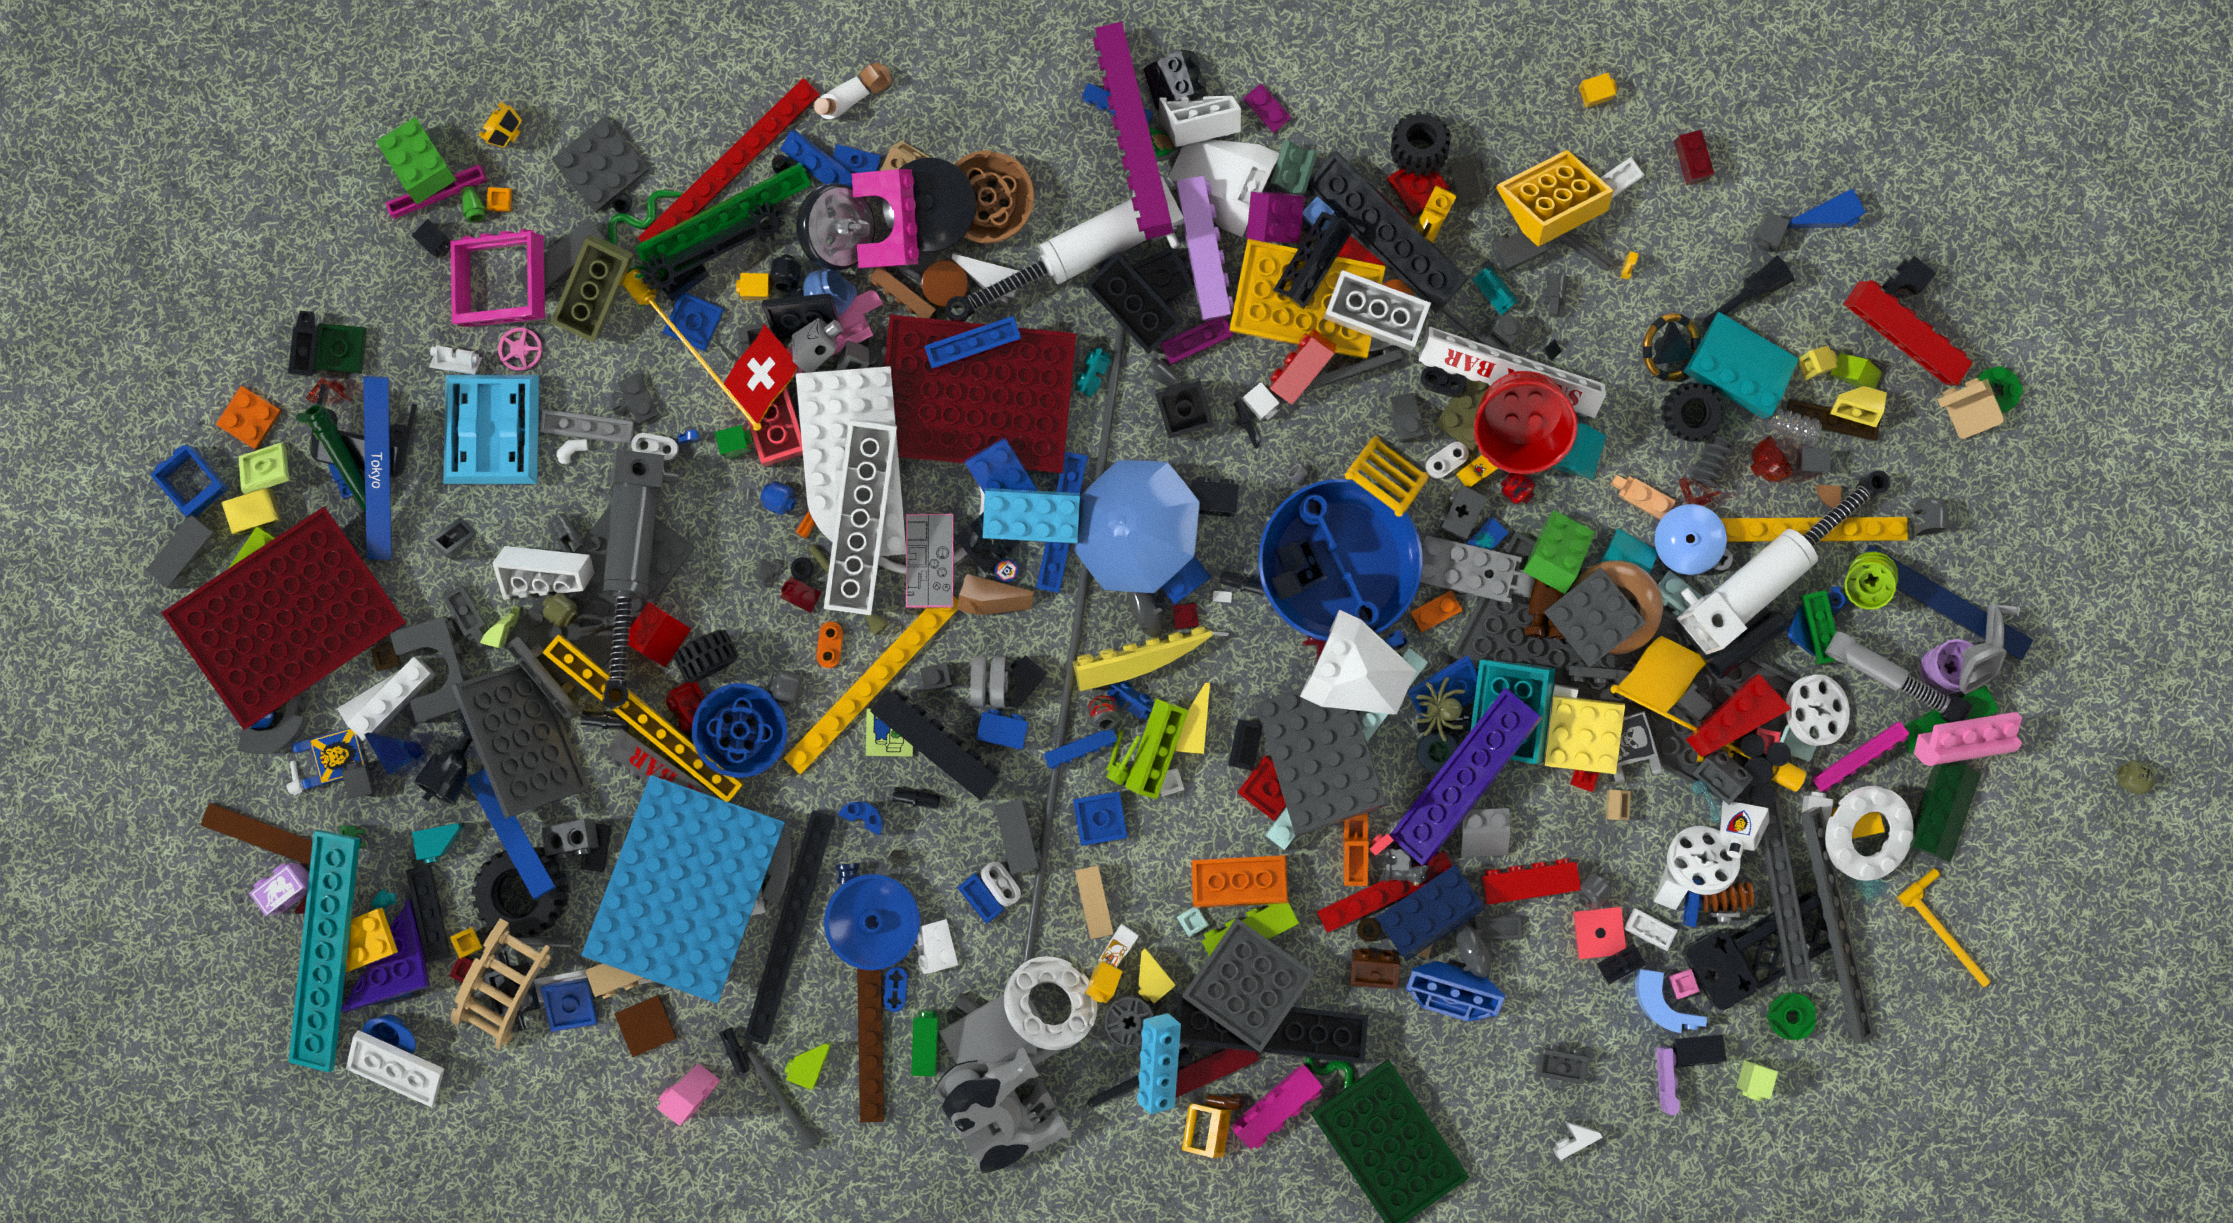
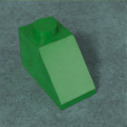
M739 425L715 431L720 455L731 460L752 451L753 436L751 431L747 430L745 426Z

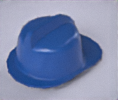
M387 1014L379 1018L370 1019L364 1024L363 1033L408 1053H414L416 1049L414 1036L399 1017Z

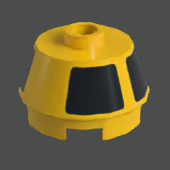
M500 101L497 106L501 110L495 109L483 127L486 133L481 131L478 136L484 139L486 144L505 148L509 141L514 143L521 131L517 128L523 120L511 105L507 106Z

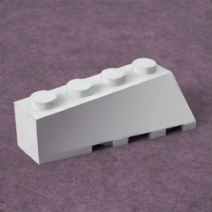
M504 546L492 563L503 600L511 599L512 596L517 595L523 598L535 593L542 596L553 591L557 593L583 591L595 574L590 555Z
M413 657L400 671L340 706L337 710L346 725L362 741H371L410 702L409 700H412L437 674L421 658Z

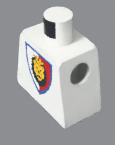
M1725 801L1722 802L1721 844L1729 846L1727 854L1730 857L1741 858L1743 849L1756 850L1770 821L1768 808L1732 802L1728 805Z

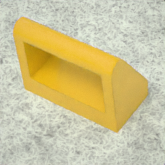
M1189 1102L1182 1150L1211 1158L1224 1157L1232 1110ZM1198 1110L1212 1113L1206 1149L1192 1147Z

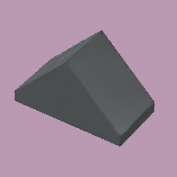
M458 518L431 537L428 542L445 557L454 560L477 532L461 518Z

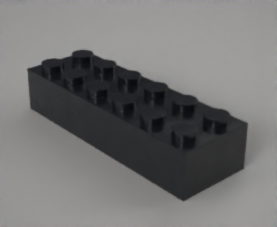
M896 688L895 690L887 689L870 712L980 801L984 800L1001 779L998 775L1000 770L991 763L985 765L981 762L980 758L982 756L972 748L965 749L961 745L963 741L954 733L948 735L944 732L945 726L935 718L929 720L925 716L927 712L918 704L911 705L906 700L909 697L901 690Z

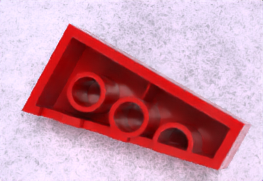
M1757 674L1747 679L1685 740L1703 757L1791 710V708L1760 674Z

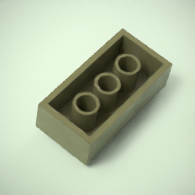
M593 234L585 238L550 323L593 343L599 339L635 254Z

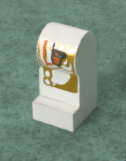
M1121 923L1098 961H1103L1117 968L1139 935Z

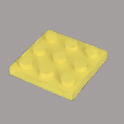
M1553 695L1544 766L1616 774L1625 704Z

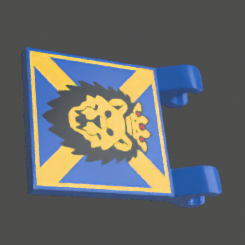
M350 728L292 744L294 752L300 753L311 749L318 776L303 779L302 785L305 789L343 779L341 772L350 762L361 760L362 764L365 763L359 738Z

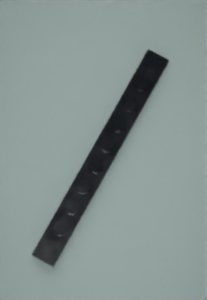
M815 810L811 812L744 1039L768 1045L836 818L835 816Z

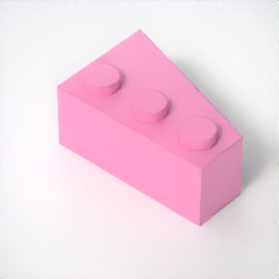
M697 1063L677 1084L675 1083L662 1093L658 1099L661 1103L657 1109L681 1126L692 1118L719 1083L720 1079Z

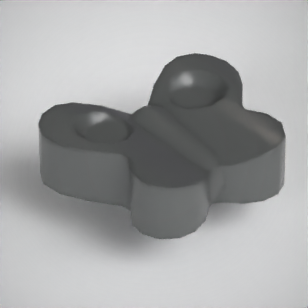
M761 559L759 561V568L753 572V576L760 579L765 587L771 588L774 584L773 574L779 572L782 569V565L776 561L769 562Z

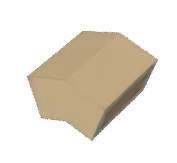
M1607 790L1606 819L1629 821L1631 791Z

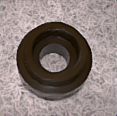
M1365 918L1359 922L1357 933L1362 940L1372 942L1379 937L1381 927L1375 919ZM1367 925L1373 927L1371 934H1366L1364 931Z

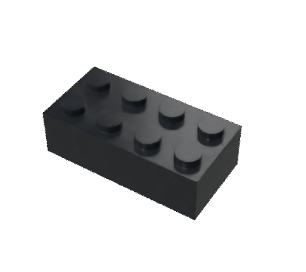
M1121 252L1115 255L1084 285L1148 354L1184 321Z

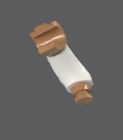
M877 62L869 64L859 73L862 78L861 80L856 76L830 90L821 98L816 99L814 103L816 113L825 119L838 118L858 101L869 95L868 88L874 94L887 88L892 83V78L889 75L890 71L885 65L882 66Z

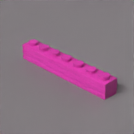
M479 164L454 174L455 182L419 204H416L409 194L386 202L385 204L390 216L393 219H397L458 194L464 187H475L487 182L488 179L483 167Z
M1898 721L1811 779L1820 792H1827L1832 788L1831 785L1834 783L1839 784L1848 774L1850 776L1857 772V768L1860 766L1865 767L1872 758H1879L1883 751L1886 749L1887 751L1891 750L1898 741L1900 743L1905 741L1909 733L1902 723Z

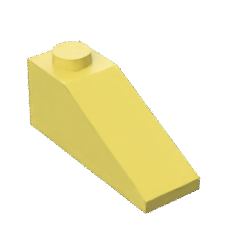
M1210 683L1203 685L1189 708L1175 752L1204 754Z

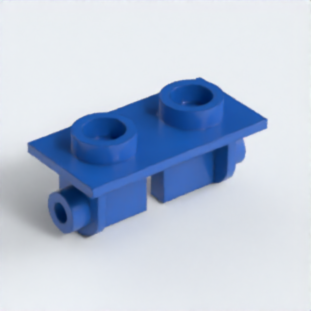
M1127 680L1113 683L1107 692V695L1115 698L1121 707L1129 701L1131 704L1127 711L1139 719L1142 717L1146 720L1154 706L1153 699L1148 694L1139 693L1133 689V685Z

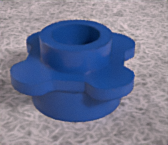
M1838 586L1832 587L1831 592L1827 594L1832 614H1839L1843 606L1850 604L1848 596H1845ZM1837 598L1838 602L1835 603L1833 599Z

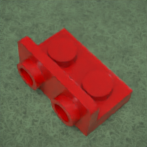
M686 682L671 690L666 696L668 709L675 713L680 729L684 733L686 732L689 737L692 736V722L695 712L700 703L705 699L697 682Z

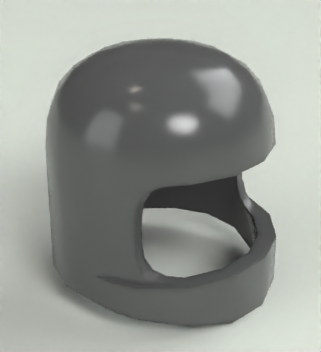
M1928 497L1920 499L1915 503L1913 513L1920 515L1922 511H1925L1926 522L1913 527L1914 536L1938 534L1950 530L1948 506L1944 500Z

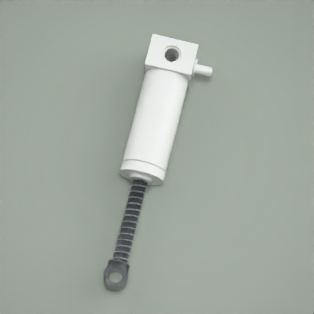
M1161 177L1173 233L1151 238L1154 243L1166 236L1171 247L1174 249L1180 246V242L1174 232L1182 228L1184 217L1163 177ZM1130 199L1040 244L1039 249L1042 255L1039 262H1034L1033 265H1028L1027 268H1023V270L1017 271L1015 274L1012 273L1011 276H1007L999 282L996 281L993 285L990 284L989 287L979 290L978 293L974 292L972 296H955L949 299L946 304L949 320L965 322L970 315L975 313V309H979V307L985 306L987 303L990 304L991 301H996L997 298H1001V296L1007 295L1009 292L1012 293L1015 289L1018 290V287H1023L1024 284H1029L1028 282L1032 280L1034 282L1036 278L1040 279L1039 277L1045 276L1046 273L1050 277L1052 276L1057 284H1060L1114 257L1119 252L1122 253L1146 241L1144 231L1139 232L1136 218L1140 217L1139 211L1134 212L1132 200ZM956 305L964 308V312L960 315L953 314L951 310Z
M1876 470L1863 476L1857 484V489H1854L1851 495L1846 496L1845 500H1841L1842 503L1837 504L1836 507L1832 508V511H1828L1827 515L1823 516V519H1819L1818 523L1810 527V530H1806L1805 534L1801 535L1795 530L1786 529L1711 594L1697 599L1689 588L1684 589L1681 594L1690 606L1677 617V620L1705 654L1724 649L1747 629L1745 624L1815 565L1818 561V556L1812 546H1816V543L1820 542L1821 538H1825V535L1829 534L1832 529L1834 530V527H1838L1839 523H1843L1842 520L1847 519L1849 514L1851 516L1852 512H1856V508H1860V505L1865 504L1866 500L1871 501L1877 495L1887 491L1890 487L1888 474L1884 471ZM1872 479L1876 481L1877 489L1873 487Z

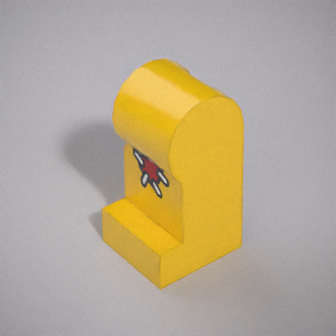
M1480 455L1456 475L1465 487L1470 488L1498 468L1487 461L1488 459H1485L1483 455Z

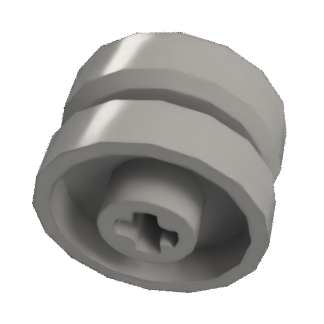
M972 656L971 707H984L987 693H990L991 706L993 708H1005L1006 693L1008 692L1006 656H994L991 660L990 671H988V663L985 656Z

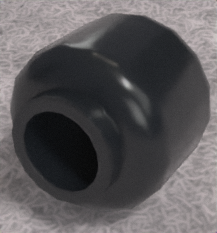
M788 254L775 258L772 261L769 280L774 284V287L782 291H789L796 287L800 279V263Z

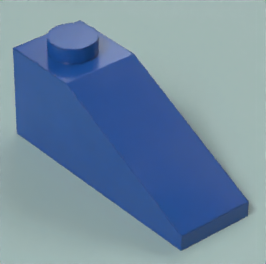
M1852 188L1791 219L1787 228H1840L1844 225L1850 228L1861 222L1860 217L1866 212Z

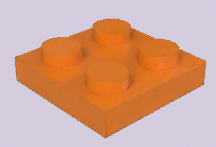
M240 386L216 425L257 450L282 410L245 387Z

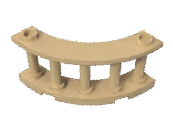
M501 918L483 944L486 948L481 959L475 958L455 999V1003L459 1004L458 1008H453L451 1012V1022L455 1025L460 1026L462 1021H468L496 1037L495 1048L498 1050L503 1045L507 1046L514 1035L511 1033L522 1001L540 969H545L552 957L550 956L549 946L545 945L540 953L511 936L509 923ZM500 943L502 945L504 943L535 961L526 977L495 959L494 953ZM491 967L521 985L514 999L484 981L482 975L486 968ZM479 989L509 1007L505 1017L477 1002L474 997L475 991ZM473 1011L482 1015L483 1017L487 1018L493 1023L499 1025L500 1028L496 1027L495 1025L489 1023L488 1021L474 1014Z

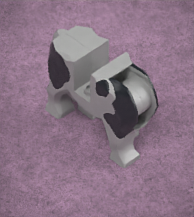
M1024 1047L1018 1049L1016 1058L1012 1061L994 1064L974 1060L956 1064L941 1077L934 1089L936 1096L943 1103V1111L953 1123L961 1140L964 1139L971 1157L982 1174L1003 1169L1028 1153L1044 1150L1048 1145L1058 1141L1060 1138L1072 1137L1058 1110L1053 1111L1045 1121L1039 1123V1118L1046 1110L1056 1107L1042 1080L1037 1082L1033 1093L1027 1099L1020 1102L1014 1089L1028 1079L1039 1076Z

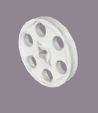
M1825 675L1805 676L1792 685L1786 698V703L1791 710L1785 713L1787 722L1794 735L1802 742L1812 746L1828 745L1840 739L1847 729L1850 717L1849 702L1842 687L1835 680ZM1820 682H1823L1826 690L1824 694L1819 691ZM1802 686L1807 690L1805 699L1800 695ZM1835 699L1839 702L1838 712L1833 708V701ZM1797 709H1800L1803 717L1801 721H1798L1795 713ZM1829 722H1832L1835 726L1833 734L1828 730ZM1812 726L1817 732L1815 739L1810 736V728Z
M1693 826L1682 830L1675 836L1668 849L1667 864L1673 878L1682 887L1697 894L1712 895L1726 890L1734 882L1740 869V858H1732L1731 861H1725L1720 857V853L1727 852L1729 846L1721 844L1719 830L1707 826ZM1709 835L1714 839L1715 843L1708 845L1703 841L1702 837ZM1680 840H1689L1692 843V847L1688 849L1682 847ZM1702 856L1706 858V864L1701 863L1702 860L1700 858ZM1675 860H1684L1687 864V868H1678L1675 864ZM1723 872L1727 876V881L1717 880L1715 873ZM1696 875L1702 877L1705 884H1695L1692 877Z

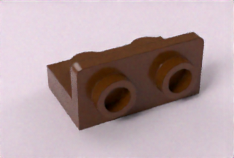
M1367 948L1352 949L1350 986L1397 989L1400 971L1399 953L1391 950L1371 951Z

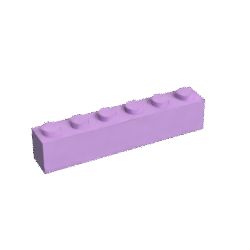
M1204 175L1177 180L1175 185L1180 211L1184 217L1183 226L1202 321L1228 317L1231 315L1230 310L1234 309L1232 296H1227L1226 287H1229V279L1227 273H1223L1221 265L1225 264L1223 250H1218L1217 241L1221 239L1219 228L1214 227L1212 219L1216 218L1214 204L1209 203L1208 195H1212L1210 182L1205 181Z

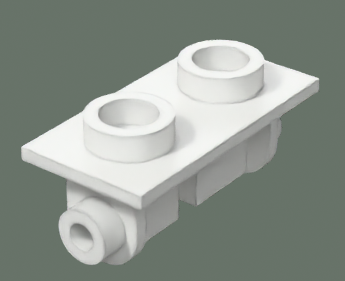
M436 345V347L432 346L430 350V355L433 358L429 367L475 375L482 357H479V354H475V351L457 349L456 353H453L452 348Z

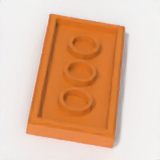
M1286 855L1192 860L1193 907L1208 908L1288 903Z

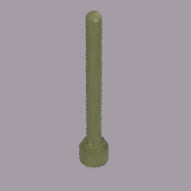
M815 544L810 545L809 552L824 570L829 573L830 561ZM872 611L871 615L862 614L868 620L869 630L874 636H877L889 625L883 617L880 618L879 615H875Z

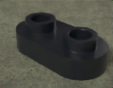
M1436 366L1427 367L1421 373L1422 385L1429 391L1453 398L1463 395L1466 391L1467 384L1464 376L1461 374H1450ZM1431 378L1437 379L1434 383L1429 382ZM1453 385H1459L1457 389L1451 388Z

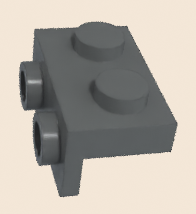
M1547 1044L1546 1048H1539L1535 1075L1584 1084L1587 1062H1590V1057L1584 1055L1585 1051L1570 1048V1052L1561 1051V1046Z

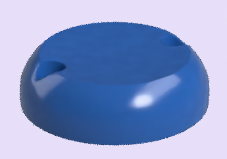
M1331 479L1316 482L1292 494L1275 510L1269 519L1259 545L1258 572L1260 582L1272 608L1281 619L1298 632L1324 642L1328 640L1331 633L1329 631L1339 610L1361 619L1360 613L1362 621L1376 634L1389 628L1404 614L1413 601L1422 576L1423 557L1420 538L1407 512L1401 517L1396 516L1394 510L1355 481L1348 479ZM1314 503L1319 504L1321 507V512L1319 514ZM1309 535L1328 578L1299 594L1280 600L1271 580L1284 573L1275 550ZM1364 608L1370 610V612H1371V614H1372V617H1371L1370 620H1369V618H1368V616H1367V614H1366Z

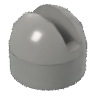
M1296 464L1288 471L1287 478L1291 482L1300 485L1305 482L1304 479L1308 478V473L1301 464Z

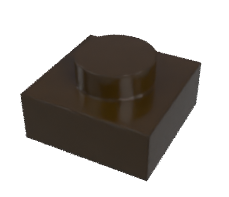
M393 643L371 649L377 672L402 666L400 656L396 655Z

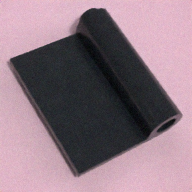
M1765 607L1745 624L1747 629L1724 649L1706 655L1679 621L1676 623L1712 673L1719 679H1723L1788 629V620L1783 613L1770 612Z

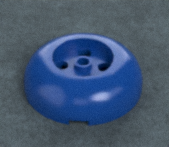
M746 683L728 684L711 692L698 706L692 722L693 744L702 761L715 772L733 778L751 777L768 769L781 755L787 739L786 718L782 708L772 698V695L765 690ZM725 714H729L732 716V722L730 724H726L723 722V716ZM753 717L756 720L755 726H748L746 719ZM739 728L742 731L741 736H736L734 729ZM726 737L729 739L730 744L728 747L721 746V738ZM746 740L752 741L753 748L751 750L744 748L743 744ZM704 754L709 756L715 762H710ZM717 764H719L724 770L718 768Z

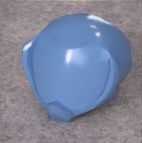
M819 269L809 273L803 285L804 296L831 293L839 317L853 302L854 296L857 295L854 285L847 281L838 271L830 269Z

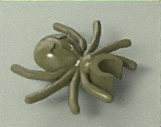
M1448 677L1445 678L1441 685L1438 698L1433 686L1429 682L1426 683V686L1429 688L1433 698L1426 695L1416 696L1417 699L1430 701L1419 703V705H1427V712L1419 714L1428 718H1418L1415 720L1416 723H1425L1432 720L1430 726L1424 732V736H1427L1437 720L1438 730L1443 741H1446L1447 738L1443 733L1441 722L1452 729H1463L1462 725H1453L1445 721L1455 720L1462 713L1461 703L1454 698L1447 697L1465 693L1464 690H1453L1445 693L1442 697L1444 688L1449 681Z

